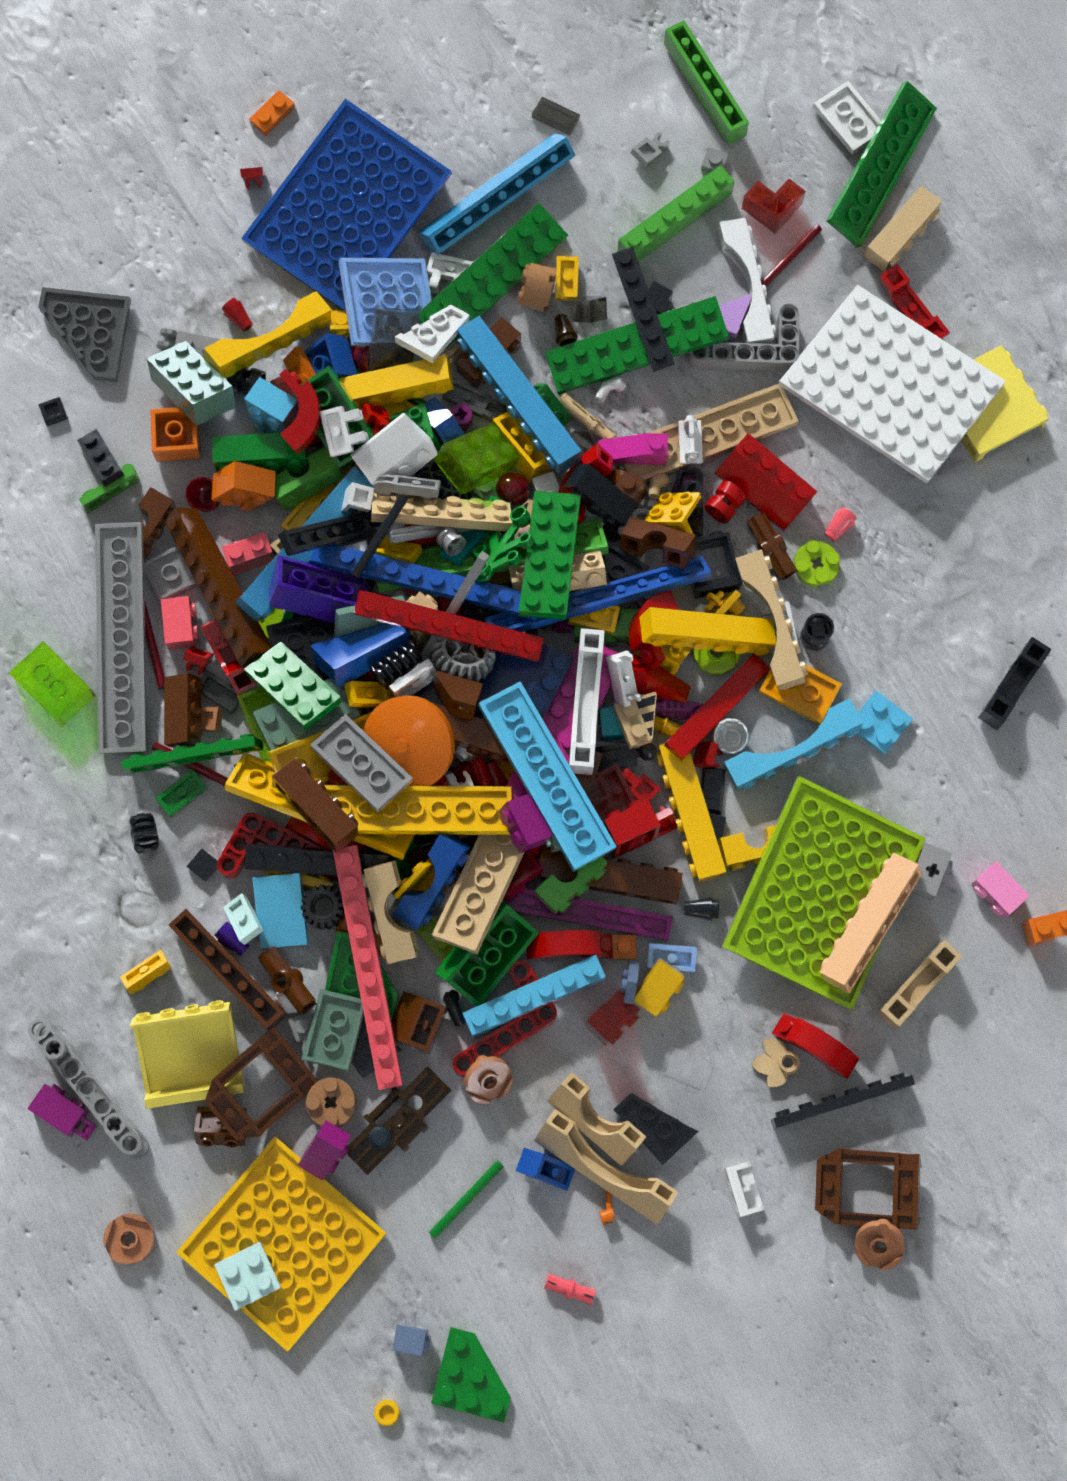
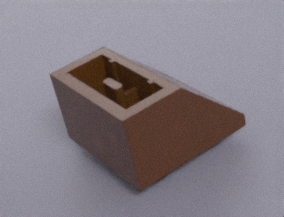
M403 991L391 1020L395 1041L430 1054L448 1008L424 997Z

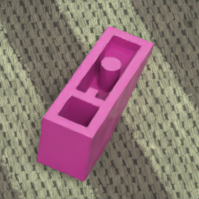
M643 433L598 440V444L613 457V464L666 465L668 434Z

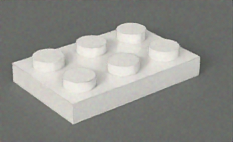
M849 81L828 93L813 105L814 110L852 155L869 144L881 122L880 118Z

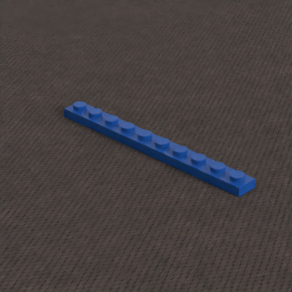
M335 544L313 550L310 562L313 565L351 574L364 551ZM376 554L373 555L360 576L452 600L466 578ZM475 581L464 603L519 616L521 590L484 581ZM520 616L531 620H537V617Z
M703 556L691 559L685 569L668 565L608 582L604 586L570 593L567 619L710 579L711 570ZM504 612L485 617V623L519 632L563 621L562 619L537 617V620H531Z

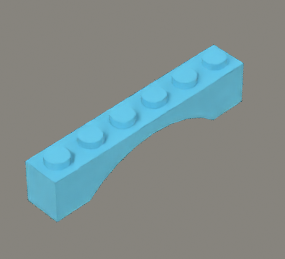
M849 698L831 707L819 728L807 740L796 747L771 754H756L745 751L725 761L724 767L736 790L743 789V791H746L756 785L755 781L761 778L768 780L777 774V770L783 767L785 770L790 769L798 764L797 760L803 757L809 759L819 753L818 749L824 746L827 749L840 742L838 739L846 735L848 738L855 736L860 732L863 721Z
M594 955L463 1012V1019L472 1039H475L543 1005L605 981L606 976L597 956Z

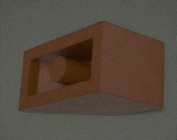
M436 671L433 689L449 713L473 720L481 697L483 684Z

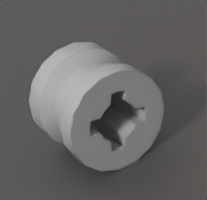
M453 527L444 528L437 536V544L444 548V551L449 556L458 555L466 546L465 538L458 535V531Z

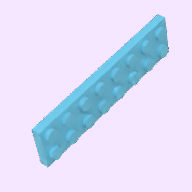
M518 682L479 702V709L528 794L531 795L573 872L616 849L617 846L522 683Z

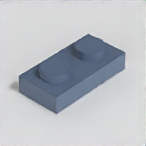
M630 959L629 968L624 967L620 993L625 994L624 1003L627 1004L634 1003L640 962L638 960Z

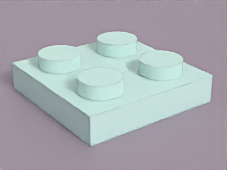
M261 1242L214 1264L235 1311L282 1288Z

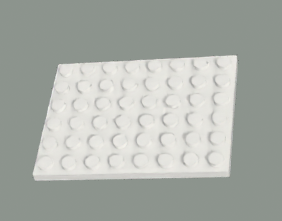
M859 285L853 289L779 381V386L926 484L1005 384L1004 379Z

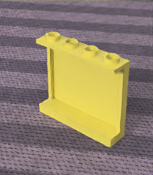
M1002 345L974 359V361L1005 380L1004 386L961 440L974 462L983 459L986 453L1038 426L1043 428L1049 419L1047 410L1039 404L1034 390L1028 387L1022 371L1016 368L1011 354L1005 351Z
M213 1001L208 1006L202 1007L194 1004L177 1011L169 1008L150 1015L149 1012L140 1013L132 1018L130 1028L134 1030L144 1082L146 1109L206 1099L212 1079L240 1055L230 1002ZM242 1070L224 1085L232 1095L244 1093L245 1082Z

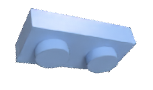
M649 943L647 968H652L660 957L678 971L695 972L697 947Z

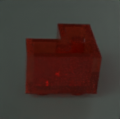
M788 179L776 193L760 181H757L744 195L741 209L776 234L803 204L806 191L791 179Z
M618 764L596 774L595 781L603 797L591 803L604 824V820L607 819L606 816L615 810L622 812L629 809L628 805L636 800Z
M620 989L605 1004L603 1003L588 1018L585 1027L604 1046L609 1042L614 1045L624 1033L622 1029L626 1025L630 1028L640 1018L637 1015L640 1009L634 1003H624L625 994L620 993Z

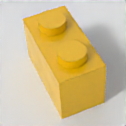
M659 957L637 988L634 1002L656 1017L659 1012L663 1014L671 1004L669 998L673 993L678 994L685 984L682 981L684 979L683 973Z

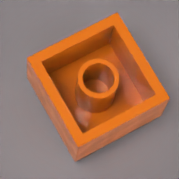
M178 407L150 409L152 453L156 462L202 459L200 425L196 426Z
M234 461L213 474L212 501L220 502L223 506H237L243 511H253L258 506L265 504L275 497L276 471Z

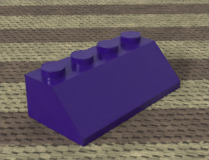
M278 555L269 589V606L335 623L336 609L355 606L359 590L368 592L367 579H358L353 575Z

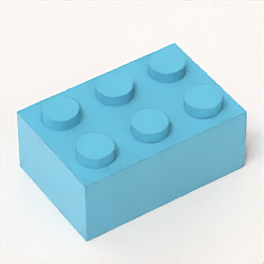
M260 377L244 398L253 428L261 434L265 432H282L293 423L299 411V403L296 398Z

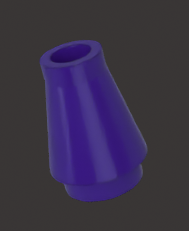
M226 922L214 935L220 944L236 952L239 956L250 947L248 943L244 945L239 941L229 922Z

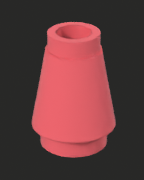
M842 507L841 510L836 511L824 534L835 542L837 538L855 525L854 521L857 517L850 510Z

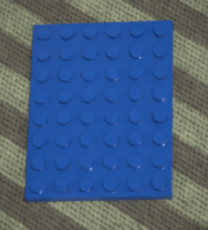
M344 99L241 239L244 243L346 312L338 262L340 258H390L452 175V172L362 109Z

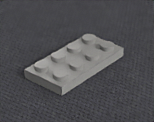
M346 714L310 744V748L377 813L413 782V778Z

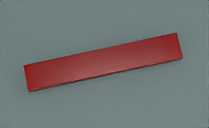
M753 653L676 731L664 746L682 761L758 684L771 668Z

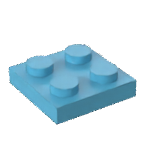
M876 690L858 712L863 725L860 728V732L856 735L884 756L913 718Z

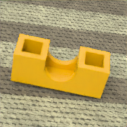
M776 825L766 827L763 830L765 844L761 848L750 847L746 843L743 833L720 838L718 845L725 869L731 868L732 871L745 868V864L754 862V866H758Z

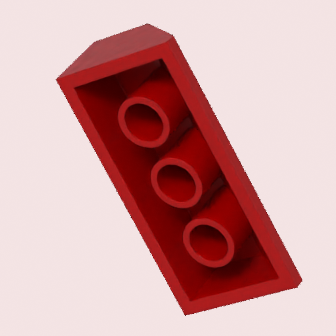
M749 433L745 435L714 472L723 481H730L742 489L746 494V501L759 512H765L767 518L782 531L790 525L818 492Z

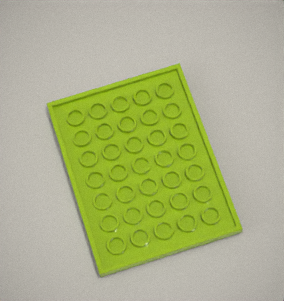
M801 776L797 777L721 948L848 1010H853L881 943L850 993L824 981L820 974L821 964L831 955L835 941L844 934L848 920L857 913L859 902L868 895L870 885L881 874L884 862L895 853L916 863L926 838Z

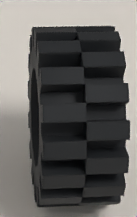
M322 884L319 887H311L312 890L305 893L306 897L301 900L303 902V905H300L303 911V918L310 925L321 930L333 929V926L337 927L339 925L338 922L340 920L343 921L345 918L343 916L345 912L341 893L329 885L325 886ZM322 898L330 899L333 905L331 913L327 916H319L315 911L317 901Z

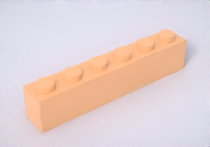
M895 853L884 862L882 872L877 879L872 881L868 895L859 902L857 913L848 920L844 934L835 941L831 955L822 962L820 974L824 981L847 993L851 992L922 876L921 869L917 863Z

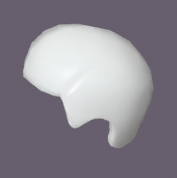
M727 718L719 722L715 727L713 740L714 743L719 744L718 748L722 752L736 754L744 750L748 744L749 732L740 720Z

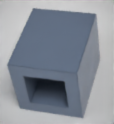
M398 1324L396 1326L392 1351L422 1356L424 1351H429L431 1336L427 1335V1329Z

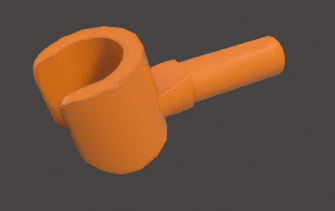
M606 1191V1210L599 1211L603 1225L614 1221L612 1194Z

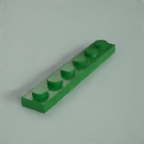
M244 734L240 736V739L235 740L222 738L217 740L218 743L213 744L200 742L195 744L196 747L191 748L178 746L173 748L174 751L169 752L156 750L152 752V755L147 756L134 754L130 756V759L121 760L122 770L134 774L234 756L244 752L263 750V741L253 734Z

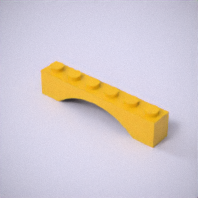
M315 291L298 300L291 316L272 332L249 339L223 338L204 348V359L222 377H231L237 371L252 366L262 358L270 357L274 352L289 347L293 342L308 337L316 330L326 328L331 321L332 309Z

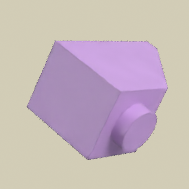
M745 295L719 306L729 335V340L726 341L735 343L750 307L751 295Z

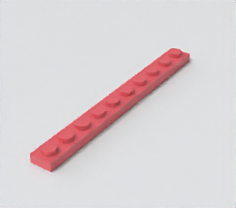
M358 845L344 847L337 853L333 851L378 1090L402 1086L403 1079L367 891L362 881L363 871Z

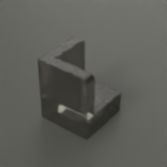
M585 296L572 299L573 322L593 323L607 319L606 297Z

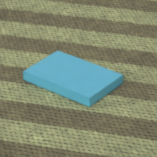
M301 873L253 877L256 914L263 929L259 934L260 949L308 945L307 922L302 916L303 911L300 906L303 905L301 900L304 898Z

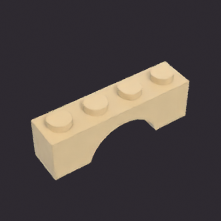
M396 860L365 868L364 874H362V881L364 887L369 889L370 897L368 898V904L371 912H375L377 921H374V928L376 934L381 935L383 944L380 945V951L383 959L386 958L387 963L391 964L417 957L420 953L414 930L405 929L397 925L391 918L388 909L391 893L401 884Z
M943 940L876 1014L892 1029H897L916 1009L930 990L963 956Z
M571 1072L548 1099V1102L556 1110L573 1120L578 1129L622 1166L646 1136L629 1121L613 1123L599 1116L590 1102V1087Z

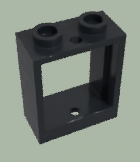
M716 531L709 534V536H696V551L723 546L730 576L692 583L691 586L695 599L703 598L709 592L716 595L719 590L723 593H728L740 589L741 579L729 532Z

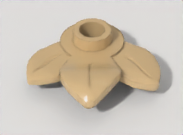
M767 1038L763 1040L765 1053L758 1056L751 1065L757 1072L768 1075V1087H779L786 1082L789 1075H793L799 1070L800 1058L793 1051H788L782 1041ZM785 1059L792 1061L790 1068L784 1066L783 1062Z

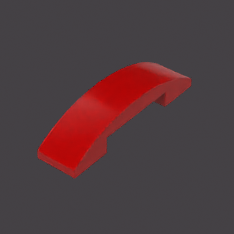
M898 264L880 274L879 278L899 312L941 339L950 334L937 315L935 317L932 316L910 287V279Z

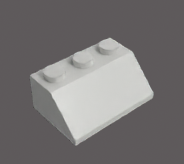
M402 413L352 453L351 457L374 486L376 477L380 474L410 477L436 457L438 453L431 438L405 413Z

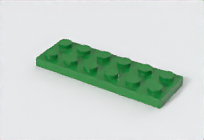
M534 491L529 533L535 542L526 551L519 616L567 619L581 495Z

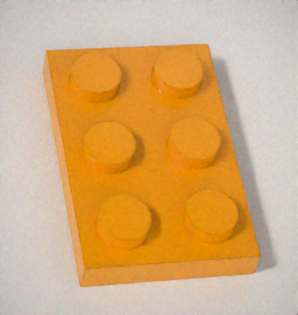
M805 664L808 672L807 675H804L806 683L779 691L772 669H770L758 693L820 725L842 683Z

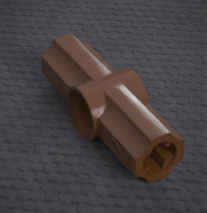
M765 512L758 513L747 520V525L757 541L758 550L762 549L764 557L769 555L772 569L778 580H785L795 574L797 569L786 551L785 541L778 532H775Z
M270 947L262 952L258 959L271 976L273 989L278 993L283 992L300 1015L306 1014L309 1010L313 1009L316 1005V999L303 984L304 979L301 971L296 968L292 969L276 947Z

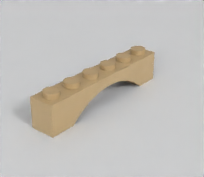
M761 549L735 558L744 586L755 592L765 602L775 619L777 642L770 666L778 690L782 691L806 683L804 675H807L808 672L804 661L799 662L797 654L801 653L797 640L792 641L790 633L794 632L790 618L786 620L784 618L783 611L787 609L783 597H777L776 590L780 588L776 576L771 577L769 569L773 567L769 555L764 557Z
M556 1109L549 1116L534 1140L544 1149L657 1225L678 1194V1191L658 1178L633 1175L605 1161L587 1144L576 1123Z

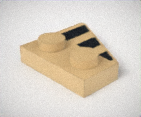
M656 692L642 695L641 701L630 700L631 705L627 707L619 703L613 705L614 713L629 749L651 743L653 740Z

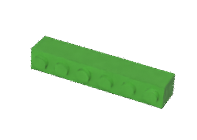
M685 20L665 29V47L727 145L745 137L749 121Z
M720 165L618 240L617 252L633 246L638 262L730 196L734 187V179Z

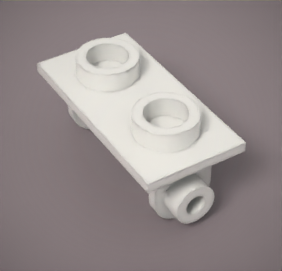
M688 415L686 420L678 421L680 464L703 463L701 420L695 419L694 415Z

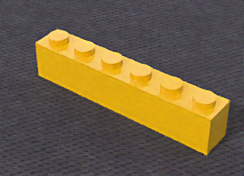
M446 355L438 356L433 363L424 359L340 378L359 410H361L363 403L382 406L390 403H401L412 398H423L426 395L435 393L442 394L454 389L451 366Z
M649 607L639 617L642 642L650 643L653 646L693 647L695 650L714 649L716 652L735 651L737 654L747 652L755 653L758 656L768 654L776 646L773 619Z
M665 744L659 745V753L656 754L658 766H663L665 775H662L665 789L670 788L672 797H669L670 807L672 811L676 810L679 818L675 821L678 833L683 832L685 841L682 842L685 856L690 855L692 864H689L691 877H696L698 883L723 877L726 875L725 865L691 753L681 761L664 746Z

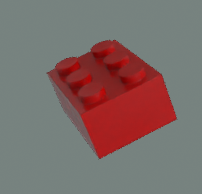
M640 799L628 805L629 809L622 812L615 810L606 816L607 819L604 820V826L617 846L616 849L610 852L613 859L656 840L661 824L648 799L643 802Z

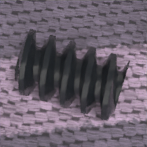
M406 642L407 648L399 646V653L391 651V658L383 656V663L375 661V668L369 665L374 678L386 690L389 689L387 681L394 683L396 680L395 676H404V671L410 672L412 666L415 667L422 661L419 651L412 642Z

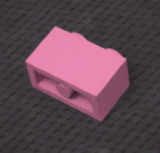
M997 861L971 883L974 886V892L980 898H985L991 904V910L1003 918L1009 916L1030 896Z

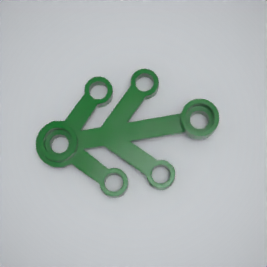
M519 506L510 513V519L513 523L502 539L501 531L488 530L486 532L490 542L491 555L478 576L477 582L488 581L493 576L494 571L507 564H510L512 567L517 566L522 561V557L514 549L520 546L526 549L534 544L535 540L529 532L523 533L519 538L511 541L520 528L526 527L530 523V513L524 506ZM480 544L474 549V554L478 557L483 551L489 555L490 551L484 544ZM508 553L507 556L498 560L500 556Z

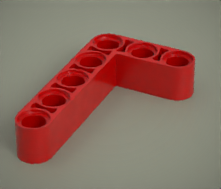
M250 812L242 817L220 855L217 867L220 873L228 879H233L241 873L245 866L246 848L241 851L236 850L235 846L239 841H246L247 844H257L260 842L264 845L289 846L292 842H298L300 847H321L257 813ZM256 820L259 822L256 829H247L250 821ZM272 831L279 832V837L275 841L268 840V834ZM226 862H235L233 870L224 871L223 867ZM321 874L333 881H339L338 875Z
M523 960L516 961L510 968V978L517 989L539 980L531 966ZM518 967H523L527 970V976L517 978L514 975V970ZM550 1002L515 1018L459 1053L453 1060L455 1073L465 1077L467 1071H460L457 1068L458 1061L467 1059L472 1065L477 1057H479L477 1051L482 1046H487L491 1049L490 1056L500 1057L550 1026L557 1017V1009L554 1003ZM542 1008H549L552 1010L553 1016L545 1020L540 1017L539 1012ZM524 1020L530 1021L533 1026L532 1030L522 1032L518 1027L520 1022ZM503 1033H507L512 1037V1041L509 1045H502L499 1043L498 1037Z

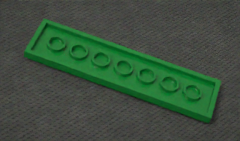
M908 81L903 82L826 220L856 248L863 245L937 109Z
M538 202L418 312L414 319L421 325L428 321L430 316L449 305H453L469 314V322L478 316H483L522 279L526 264H539L568 237V234ZM458 334L446 348L458 339Z
M716 296L658 314L673 358L729 340ZM636 322L545 351L558 395L651 365Z

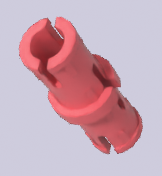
M551 1273L548 1274L547 1280L556 1284L546 1281L544 1289L563 1294L566 1299L571 1297L589 1305L592 1304L593 1298L584 1294L594 1297L596 1289L577 1284L573 1279L568 1281Z

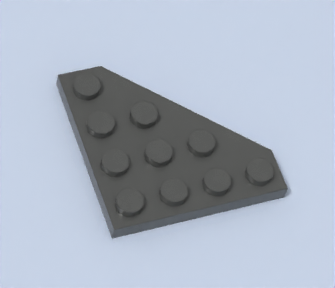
M42 287L38 306L40 312L95 380L117 382L131 298L128 296Z

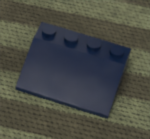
M545 643L542 645L538 662L495 651L496 659L492 671L488 673L485 679L480 678L479 683L483 684L479 702L521 682L543 719L574 658ZM477 706L474 716L486 720Z

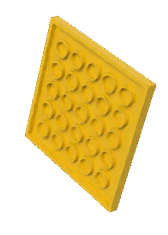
M275 1136L176 1253L229 1299L214 1264L261 1242L282 1288L240 1308V1310L289 1352L387 1233L327 1180L323 1179L322 1181L297 1166L301 1158Z

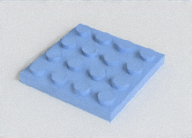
M340 258L338 262L351 346H400L395 343V336L400 333L405 334L411 330L412 326L419 324L414 319V316L432 301L425 259Z

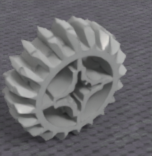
M438 636L434 641L431 651L432 662L435 663L436 670L478 682L480 678L485 679L488 673L492 671L496 659L495 651Z

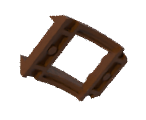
M273 1027L212 1079L205 1104L235 1140L260 1137L276 1120L301 1100L318 1080L279 1031ZM263 1052L291 1086V1089L253 1121L224 1085Z
M837 1148L833 1152L817 1159L815 1210L834 1224L863 1226L871 1221L886 1219L898 1229L918 1230L921 1219L919 1218L920 1168H922L920 1154ZM843 1162L894 1166L892 1215L841 1212Z

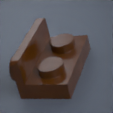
M197 1106L194 1126L196 1144L205 1147L213 1145H225L231 1148L245 1146V1139L235 1140L209 1107Z

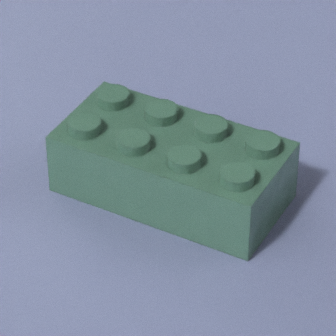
M186 341L147 358L151 380L196 426L236 408L232 385Z
M330 679L324 681L341 697L342 703L307 730H304L277 703L254 711V722L268 751L329 729L345 714L351 720L360 717L356 707H349L345 686L337 687Z

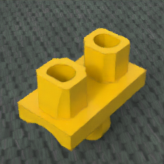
M720 590L716 595L709 592L705 596L709 602L705 609L710 611L715 607L710 612L713 614L724 615L729 610L734 616H738L745 609V606L739 599L741 594L737 590L733 593L728 592L722 600L720 599L725 594Z

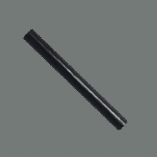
M400 494L351 572L356 578H360L408 501V498L403 494Z

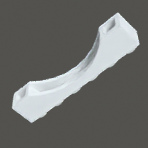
M746 218L722 221L719 223L718 228L722 252L739 267L746 279L749 295L752 296L749 312L743 321L741 329L743 342L773 344V340L777 336L775 325H771V307L766 305L765 301L767 291L766 286L762 285L760 280L762 278L761 266L757 265L755 259L757 258V249L751 243L753 237L752 228L750 225L747 226Z
M581 628L569 757V766L574 774L592 775L604 630Z

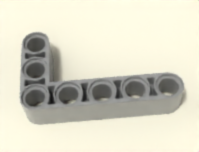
M790 303L784 304L780 308L776 322V344L720 342L689 352L688 363L693 369L787 372L799 358V310L794 304ZM788 315L792 317V319L788 320L785 319L783 316ZM783 336H790L792 340H786ZM699 353L702 354L704 357L697 358L694 356V354ZM723 354L726 358L720 359L716 355ZM739 355H745L748 359H741ZM761 356H768L770 360H764ZM784 356H789V357H791L793 360L787 361V360H785L783 357H784Z

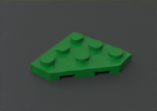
M338 930L325 990L361 999L349 933ZM381 965L390 1017H393L399 992Z
M450 1327L431 1403L504 1423L511 1396L476 1334Z

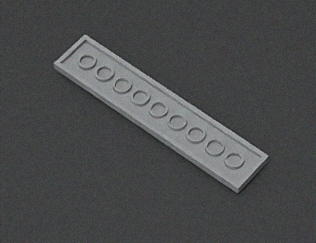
M143 523L95 524L99 754L147 753Z

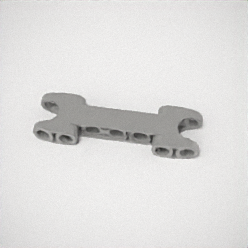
M40 1018L32 1021L28 1027V1034L41 1052L50 1059L85 1103L120 1151L133 1157L145 1155L149 1147L145 1136L134 1122L126 1116L90 1071L62 1032L54 1024ZM39 1023H43L37 1028L35 1036L33 1032L34 1027ZM46 1028L45 1033L41 1036L42 1030ZM77 1063L79 1066L78 1072L70 1076L68 1073L69 1066ZM87 1082H92L94 1085L93 1091L88 1095L84 1094V1085ZM106 1100L109 1103V1109L101 1114L98 1106L102 1101ZM137 1140V1147L132 1151L131 1143Z

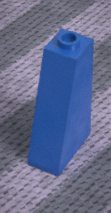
M383 623L315 643L310 647L314 664L337 687H340L369 672V665L375 668V661L383 663V656L391 658V651L399 653V646L407 648L406 642L409 641L410 634L404 627Z

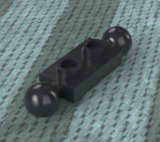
M627 742L595 747L596 752L603 754L597 772L638 766L637 758L645 761L653 760L656 757L657 749L652 743L642 745L637 749L636 747L629 749Z

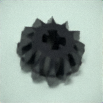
M139 813L131 816L129 824L135 851L145 854L157 850L159 838L153 815L151 813Z

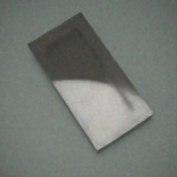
M541 97L532 113V118L567 135H571L580 119V114Z

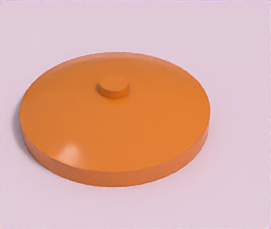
M411 695L394 697L378 705L366 720L363 731L413 778V782L408 786H432L448 771L455 749L453 731L443 712L430 701Z

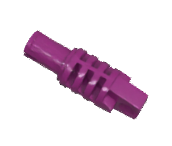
M661 698V701L656 700L655 714H660L662 718L685 720L689 719L703 704L687 700V703H681Z

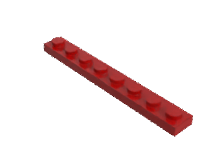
M363 590L358 592L353 613L361 617L534 662L539 661L544 640L542 637Z

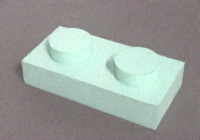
M243 893L224 906V910L239 941L244 945L263 931L247 896Z

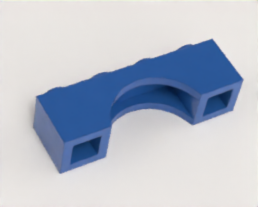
M440 834L428 853L435 869V878L432 886L427 891L411 890L404 894L393 915L415 930L422 926H427L434 917V914H432L434 907H439L446 896L443 894L446 887H451L456 880V870L459 866L462 867L468 860L469 855L467 852L470 846L454 835Z

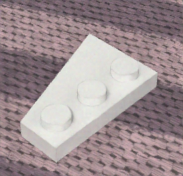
M449 305L430 316V319L421 325L416 324L411 327L409 332L405 334L400 333L395 336V343L433 363L457 336V329L469 322L470 315L453 305Z

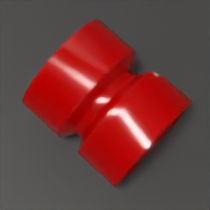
M725 480L722 481L715 491L716 495L710 497L704 508L712 518L720 523L728 524L735 515V509H739L746 500V494L737 485Z

